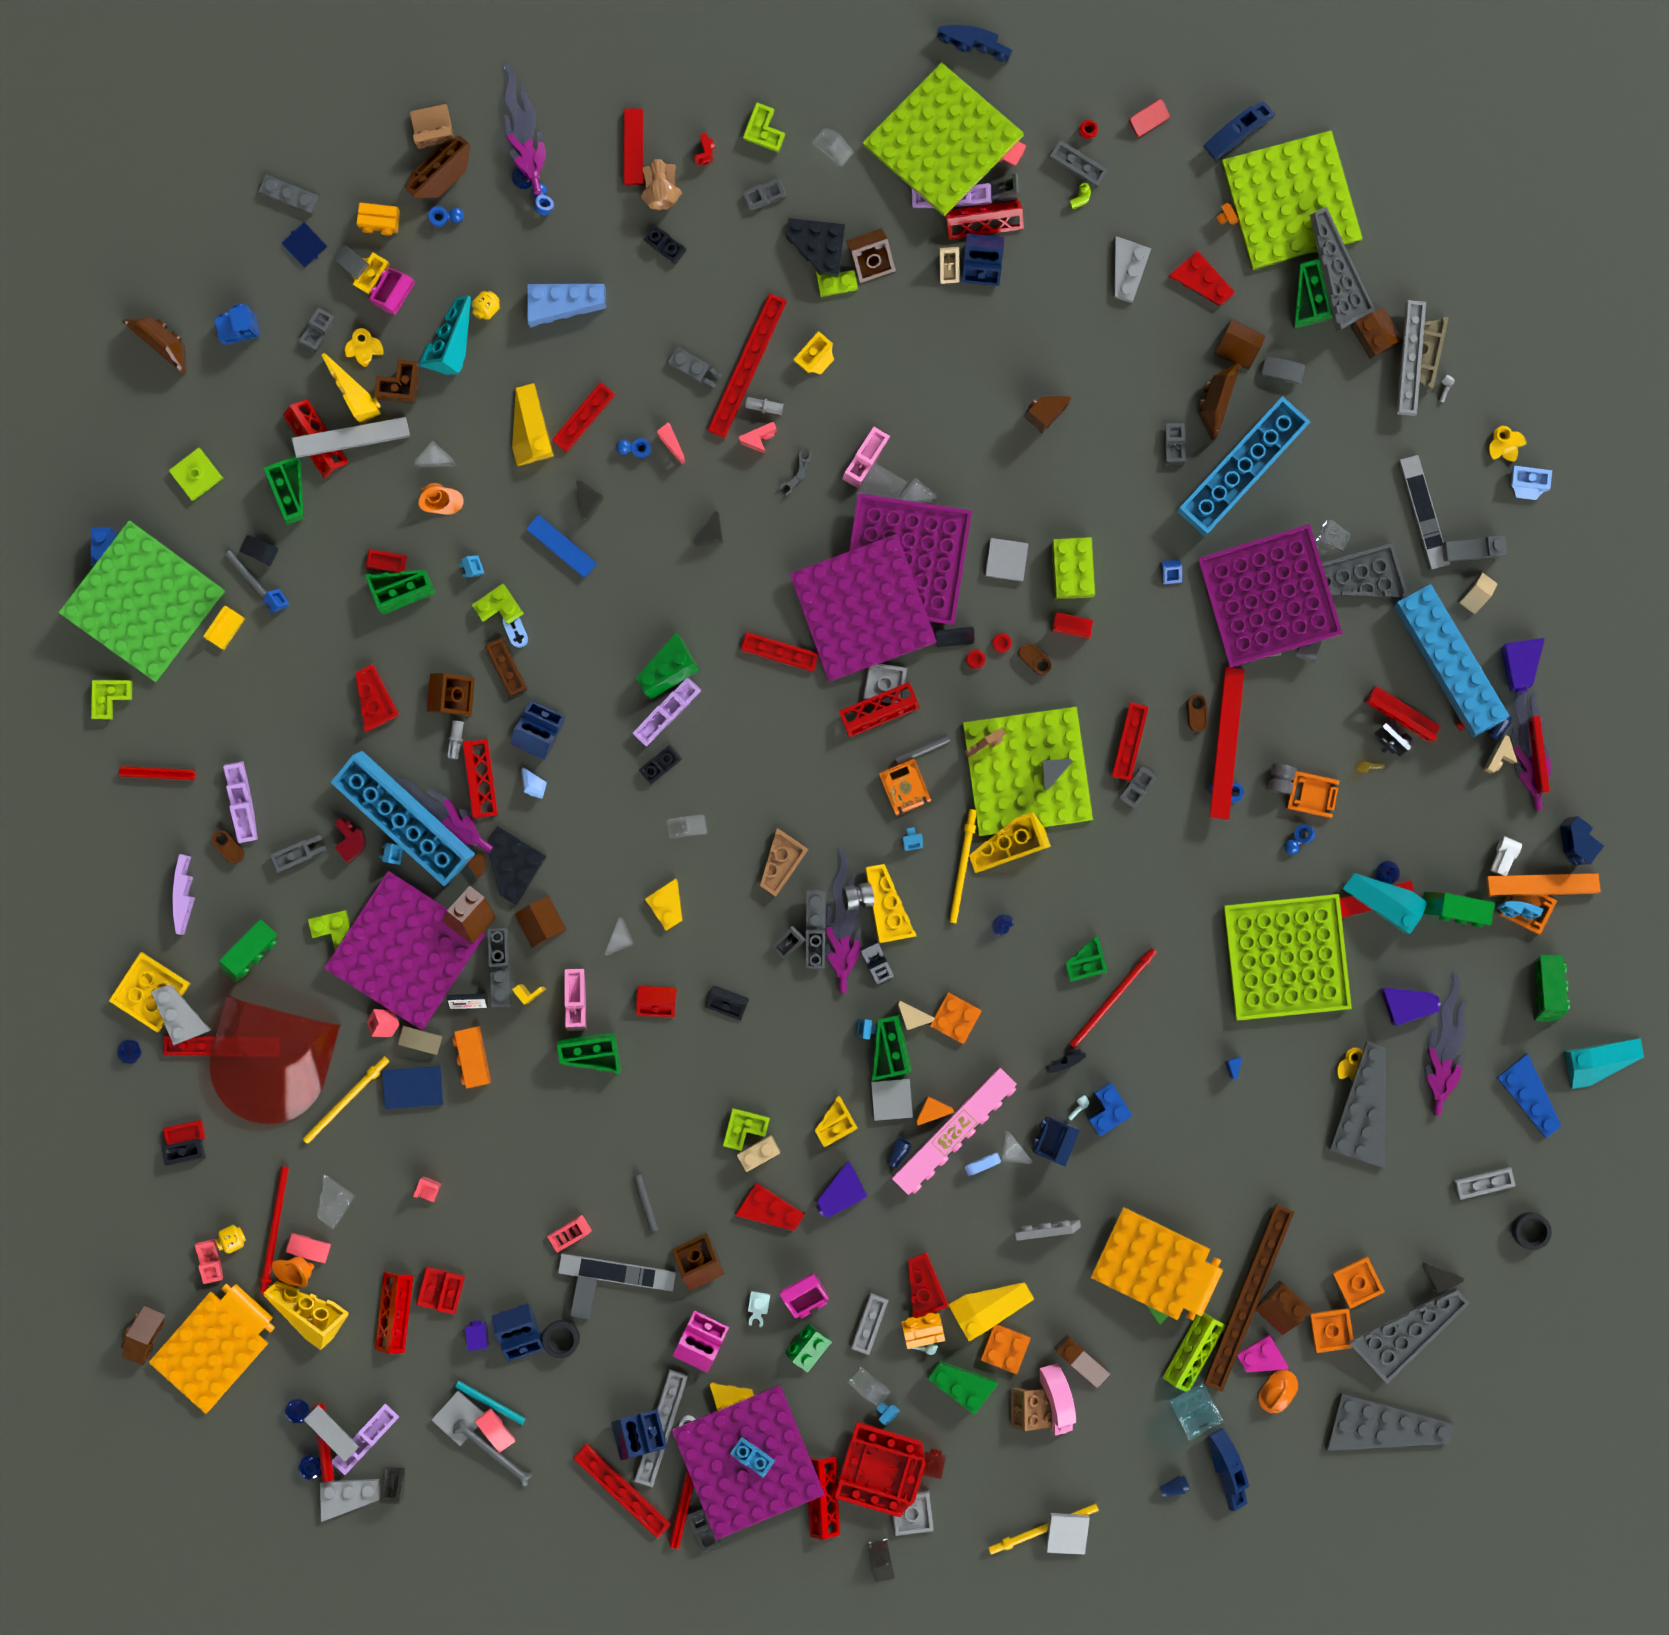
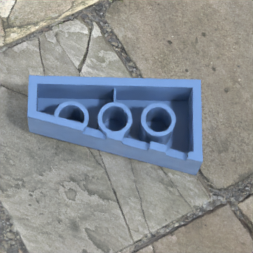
M528 284V324L530 328L538 324L554 322V320L566 319L581 313L585 314L606 308V288L604 284Z

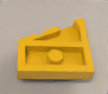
M674 879L645 899L666 931L683 920L677 879Z
M840 1096L836 1098L834 1104L815 1129L824 1148L858 1129Z
M710 1383L717 1410L754 1395L753 1390L749 1388Z

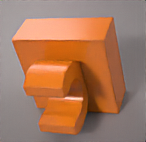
M1226 203L1221 206L1224 212L1216 216L1219 224L1222 225L1229 221L1230 224L1234 225L1239 222L1231 204Z

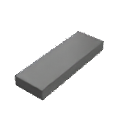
M1511 1167L1453 1180L1459 1200L1516 1186Z
M870 1293L851 1349L867 1355L870 1354L889 1301L888 1299Z
M319 1405L304 1419L344 1462L359 1448L354 1440Z

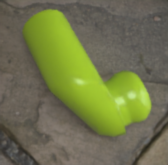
M1082 183L1079 187L1078 197L1069 201L1072 210L1088 203L1091 195V188L1088 183Z

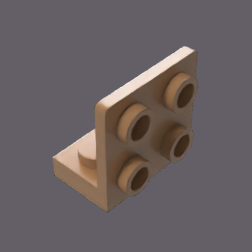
M447 104L410 112L415 134L413 138L418 149L440 145L454 139Z
M1011 1388L1012 1428L1029 1431L1052 1427L1051 1406L1044 1388L1035 1390Z

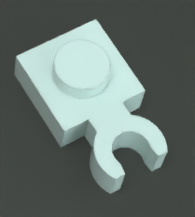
M751 1291L748 1311L753 1312V1315L749 1318L750 1326H752L753 1319L760 1321L759 1327L763 1326L761 1314H767L770 1294Z

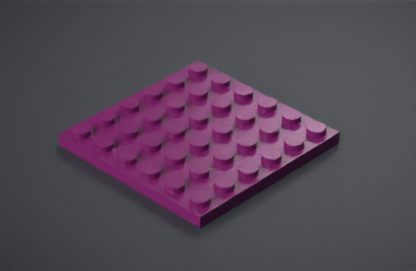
M858 493L849 551L898 534L929 621L954 625L972 510Z
M1310 524L1198 558L1230 668L1343 635Z
M898 534L790 573L829 682L937 642Z
M388 871L324 969L423 1031L486 933L483 932L473 944L469 943L442 922L448 908Z
M781 1384L672 1429L716 1540L825 1495ZM741 1438L746 1439L775 1460L765 1477H761L749 1466H745L730 1454Z

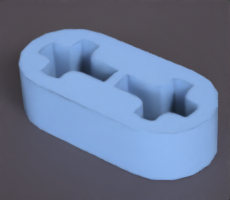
M503 618V625L511 643L518 648L526 646L528 636L521 619L517 618V621L514 622L516 628L513 629ZM516 631H518L520 636H524L521 644H519L517 641L514 642V640L517 638L515 634Z
M994 1153L970 1163L964 1168L967 1175L971 1176L999 1164L1001 1159L998 1153Z

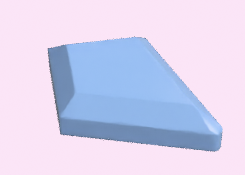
M522 767L521 777L524 793L542 799L547 782Z

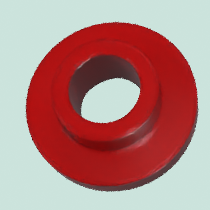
M1085 120L1080 124L1079 133L1085 139H1092L1098 133V126L1093 120ZM1085 128H1091L1092 132L1087 133Z

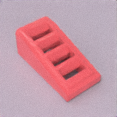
M666 423L657 431V435L676 459L683 464L685 462L683 452L671 425Z
M580 1215L549 1234L547 1238L556 1253L587 1236L592 1230L584 1216ZM570 1227H572L577 1236L573 1235L572 1231L570 1230ZM563 1231H565V1233L567 1234L568 1238L570 1239L569 1241L566 1239L565 1235L563 1234ZM556 1235L560 1237L561 1241L563 1242L562 1245L559 1243L558 1239L556 1238Z

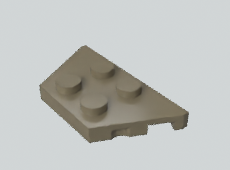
M1449 317L1427 321L1424 324L1420 382L1430 390L1434 388ZM1401 354L1398 365H1401Z

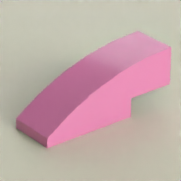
M873 427L845 471L842 479L859 489L890 436Z
M565 969L567 1032L586 1031L584 969Z

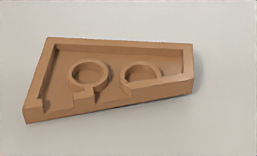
M1002 728L998 729L967 749L965 753L968 758L988 746L992 749L1001 744L1005 736L1004 730Z
M777 828L760 886L776 897L809 849Z

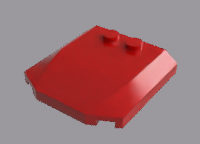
M856 1421L834 1498L901 1517L903 1512L915 1502L926 1465L922 1440Z

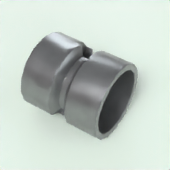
M1272 764L1271 775L1273 779L1269 780L1267 790L1279 794L1292 795L1294 784L1291 780L1295 779L1297 768L1283 764Z
M870 882L858 884L857 887L854 885L842 887V900L846 911L856 910L859 906L862 908L874 906V893Z

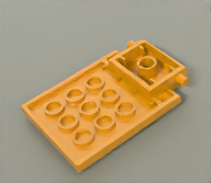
M1123 1207L1091 1278L1178 1320L1183 1308L1189 1310L1187 1318L1194 1320L1196 1314L1203 1315L1223 1269L1219 1268L1221 1260L1214 1257L1212 1263L1205 1261L1211 1250L1210 1248Z
M226 1283L221 1288L226 1293L221 1300L213 1292H210L149 1361L157 1371L205 1414L212 1409L269 1344L259 1334L264 1328L269 1333L275 1329L270 1323L273 1317L237 1284L231 1288Z

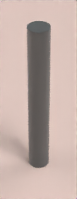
M231 550L226 552V558L259 596L264 598L263 596L267 593Z
M947 735L895 758L897 765L948 744L950 739Z
M636 1175L634 1179L651 1232L657 1231L658 1227L642 1175Z

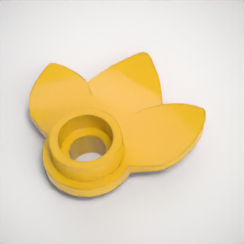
M364 328L355 330L352 339L345 346L346 357L355 356L358 363L364 367L370 363L372 354L381 356L384 353L379 339L371 337L370 332ZM360 334H363L365 336V340L363 342L359 341L358 336Z
M1507 426L1496 428L1493 433L1494 440L1489 445L1490 456L1493 460H1496L1502 455L1504 459L1515 462L1518 456V447L1526 444L1524 436L1520 432H1513ZM1500 433L1505 434V439L1500 438Z
M1351 1048L1346 1052L1345 1059L1338 1065L1337 1074L1339 1079L1349 1076L1351 1081H1353L1363 1052L1361 1049ZM1353 1054L1358 1055V1059L1356 1061L1352 1060Z

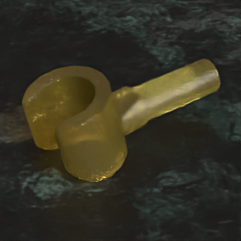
M1359 762L1357 771L1368 773L1369 768L1385 769V764Z

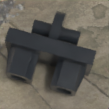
M1393 720L1380 727L1375 734L1384 745L1381 749L1383 753L1389 750L1392 754L1396 753L1400 757L1411 748L1410 743L1413 738L1406 733L1400 737L1396 733L1399 725Z

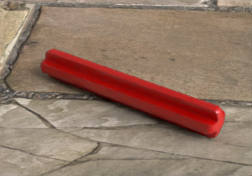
M121 766L119 768V775L122 777L176 780L196 779L195 770Z
M324 1403L315 1404L313 1406V1408L315 1409L319 1405L326 1412ZM317 1434L323 1482L333 1481L334 1472L331 1448Z
M688 1471L685 1475L669 1547L673 1549H679L694 1486Z

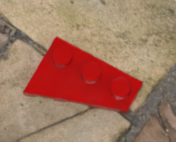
M1198 250L1168 276L1172 280L1182 283L1186 288L1196 291L1200 296L1218 306L1223 305L1235 294V291Z
M374 664L356 672L365 733L400 716Z
M756 1182L735 1216L795 1231L805 1214Z
M925 1252L910 1258L908 1261L913 1317H923L926 1314L935 1313L949 1307L928 1253Z

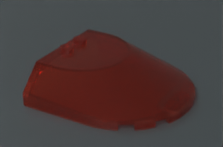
M227 995L210 1057V1076L218 1097L234 1114L254 1123L277 1124L299 1116L317 1100L324 1087L341 1025L302 1017Z

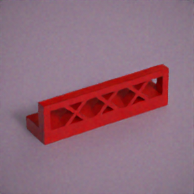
M1020 200L954 209L945 215L949 240L966 238V234L986 235L1024 229L1023 209ZM1012 216L1019 217V224L1011 225L1007 221ZM992 219L1001 221L997 227L988 225ZM973 222H980L982 224L978 230L970 228ZM960 224L964 227L960 232L952 233V225Z
M308 399L290 405L282 415L296 437L328 431ZM304 406L308 411V415L303 414L299 408ZM310 422L316 424L319 431L312 429ZM341 450L309 456L323 478L330 476L335 469L348 464V460ZM331 454L337 456L340 462L335 463L331 458Z
M907 682L839 711V714L850 738L920 708L910 682ZM908 689L910 697L906 699L898 697L901 691ZM886 697L893 699L889 706L880 705L882 699ZM867 705L875 706L874 711L869 714L863 712L864 707ZM850 712L857 714L855 720L847 722L845 714Z
M1374 686L1364 702L1428 743L1434 742L1438 737L1436 734L1441 727L1440 725L1377 686Z
M488 739L463 741L473 818L498 815ZM484 744L485 752L481 758L474 753V745ZM481 761L487 765L488 769L484 776L477 773V766ZM483 781L490 784V790L486 796L479 790V786ZM486 799L492 803L493 812H482V804Z
M384 1272L375 1350L388 1354L405 1353L414 1275ZM390 1278H393L392 1288L389 1285ZM388 1298L390 1299V1307L387 1305ZM386 1317H387V1319H388V1326H387V1327H386V1325H385V1318H386ZM383 1337H385V1339H386V1345H385V1347L382 1346V1344H383Z
M833 1456L823 1459L811 1458L825 1495L808 1502L810 1537L821 1540L840 1535L839 1501L834 1498L838 1484L836 1457ZM826 1463H830L828 1474L825 1472ZM828 1482L831 1484L829 1493L826 1492ZM829 1502L832 1503V1509L830 1513L827 1512V1505L829 1504ZM832 1522L833 1531L828 1533V1525Z

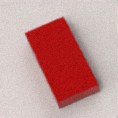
M369 549L365 568L389 573H401L405 571L407 555Z
M202 1120L163 1128L166 1145L197 1138L201 1140L206 1139Z

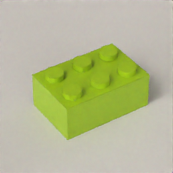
M1092 537L1053 539L1051 545L1055 600L1093 598L1095 595Z

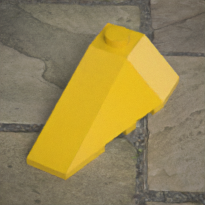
M325 353L322 354L329 371L337 380L336 384L356 420L362 425L381 414L379 411L381 405L377 398H372L365 389Z
M534 383L517 387L515 392L512 449L517 466L554 457Z
M1034 812L1013 819L1007 826L972 852L969 857L975 873L1046 849L1051 847L1044 827Z
M278 1281L263 1294L290 1324L319 1350L323 1349L335 1337L349 1315L346 1310L333 1301H323L316 1298L317 1296L314 1294L307 1295L301 1293L299 1289Z
M1025 1282L1001 1288L965 1294L951 1302L949 1307L968 1341H971L1033 1301L1034 1298Z

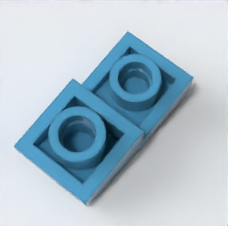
M1518 901L1504 902L1497 905L1496 908L1507 917H1515L1521 914L1526 919L1540 917L1543 909Z
M744 1438L738 1441L730 1453L761 1477H765L775 1462L773 1458Z

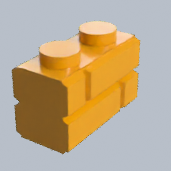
M359 203L357 226L359 229H362V232L371 234L373 231H380L382 235L391 236L392 233H398L400 219L398 207Z
M929 1313L923 1317H911L901 1321L907 1349L945 1341L939 1313Z

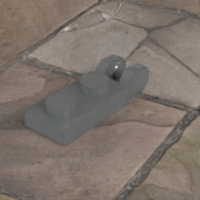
M678 346L668 361V364L713 389L716 384L705 378L707 372L719 379L722 376L720 372L711 368L710 365Z
M321 836L300 841L269 855L276 872L280 873L314 858L313 856L325 852L327 850L325 846H321L313 851L308 846L319 842L322 839Z

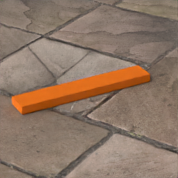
M1599 873L1486 877L1488 896L1598 894L1601 892Z

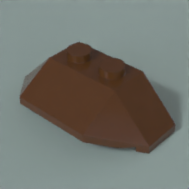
M460 135L439 145L412 171L404 188L415 198L439 197L466 172L471 145Z
M152 317L124 319L122 321L123 324L183 375L187 373L185 346L180 342L182 338L174 331L169 333L166 330L168 326L160 319L155 321Z
M1237 363L1213 375L1210 381H1206L1204 387L1206 395L1205 398H1201L1198 409L1201 410L1199 416L1212 440L1218 437L1241 364Z

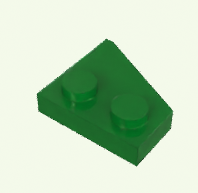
M1098 936L1094 937L1065 963L1070 982L1108 972Z

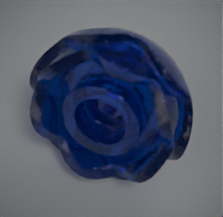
M518 167L515 168L512 173L513 184L520 189L531 187L532 183L528 180L527 176Z
M1385 861L1377 866L1376 877L1379 881L1391 885L1399 879L1400 869L1396 863Z
M1005 914L999 915L992 923L993 933H996L998 936L1008 933L1009 928L1014 926L1013 918Z
M125 1040L117 1048L119 1060L127 1064L135 1063L142 1054L139 1043L134 1040Z
M301 1399L290 1401L285 1409V1415L293 1424L305 1422L304 1419L310 1413L308 1404Z
M308 1455L302 1458L298 1470L305 1479H317L321 1475L319 1457Z

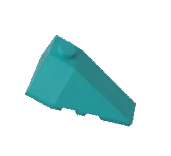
M469 295L455 299L445 315L446 322L441 328H437L435 332L437 334L432 344L428 343L419 363L421 367L445 375L458 374L461 371L466 355L471 297Z
M1355 873L1352 874L1342 888L1404 934H1410L1422 918L1428 903L1410 890Z
M1641 1038L1564 1051L1571 1089L1591 1086L1644 1058Z

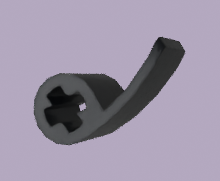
M247 535L240 552L271 566L279 549Z

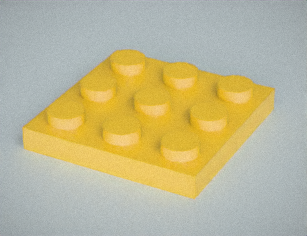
M140 952L109 1002L154 1031L159 1032L164 1025V1021L152 991L172 984L179 994L183 996L191 983L145 953Z

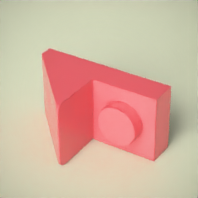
M774 422L739 436L740 444L765 453L761 439L768 440L774 437L777 428Z

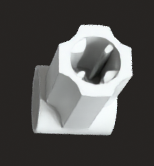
M1503 836L1497 845V854L1490 871L1500 876H1507L1513 860L1517 858L1521 851L1522 843Z

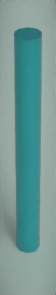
M457 1382L455 1388L518 1424L523 1425L526 1418L463 1382Z

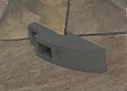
M806 890V968L825 969L826 890Z
M488 929L492 1008L512 1006V977L508 929Z

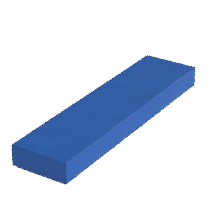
M539 514L527 527V531L582 577L586 578L597 565L595 561Z

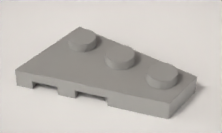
M1115 236L1114 297L1132 303L1151 248Z
M172 984L152 991L173 1045L211 1030L186 1003V1000Z
M1080 1220L1060 1221L1057 1224L1043 1223L1039 1227L1033 1228L1032 1225L1022 1226L1021 1230L1015 1233L1016 1240L1073 1234L1081 1228Z
M380 1479L321 1481V1522L378 1501L380 1499Z

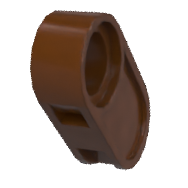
M1026 643L1019 649L1020 658L1038 675L1049 673L1052 664L1047 656L1032 643ZM1045 661L1048 665L1047 670L1040 671L1037 668V663Z
M1196 694L1191 696L1187 703L1188 723L1192 731L1202 732L1208 726L1207 702L1204 696ZM1198 698L1202 701L1200 709H1195L1192 706L1193 699Z
M219 830L212 835L213 845L228 862L239 863L244 859L245 853L243 848L227 831ZM220 834H224L227 838L226 843L223 845L217 843V837Z

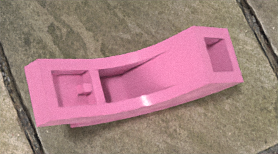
M1058 1363L1040 1368V1383L1047 1394L1052 1411V1432L1056 1436L1073 1431V1424L1076 1423L1075 1406L1063 1371Z

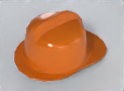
M430 483L421 488V495L418 500V504L423 511L439 514L456 513L462 508L464 502L463 496L459 491L443 487L439 483Z
M299 1256L288 1261L275 1260L272 1263V1270L280 1281L288 1285L304 1288L307 1286V1280L311 1277L314 1268L313 1263L307 1262Z
M1288 1370L1274 1372L1259 1393L1258 1401L1260 1406L1269 1413L1282 1412L1292 1401L1298 1390L1296 1376Z

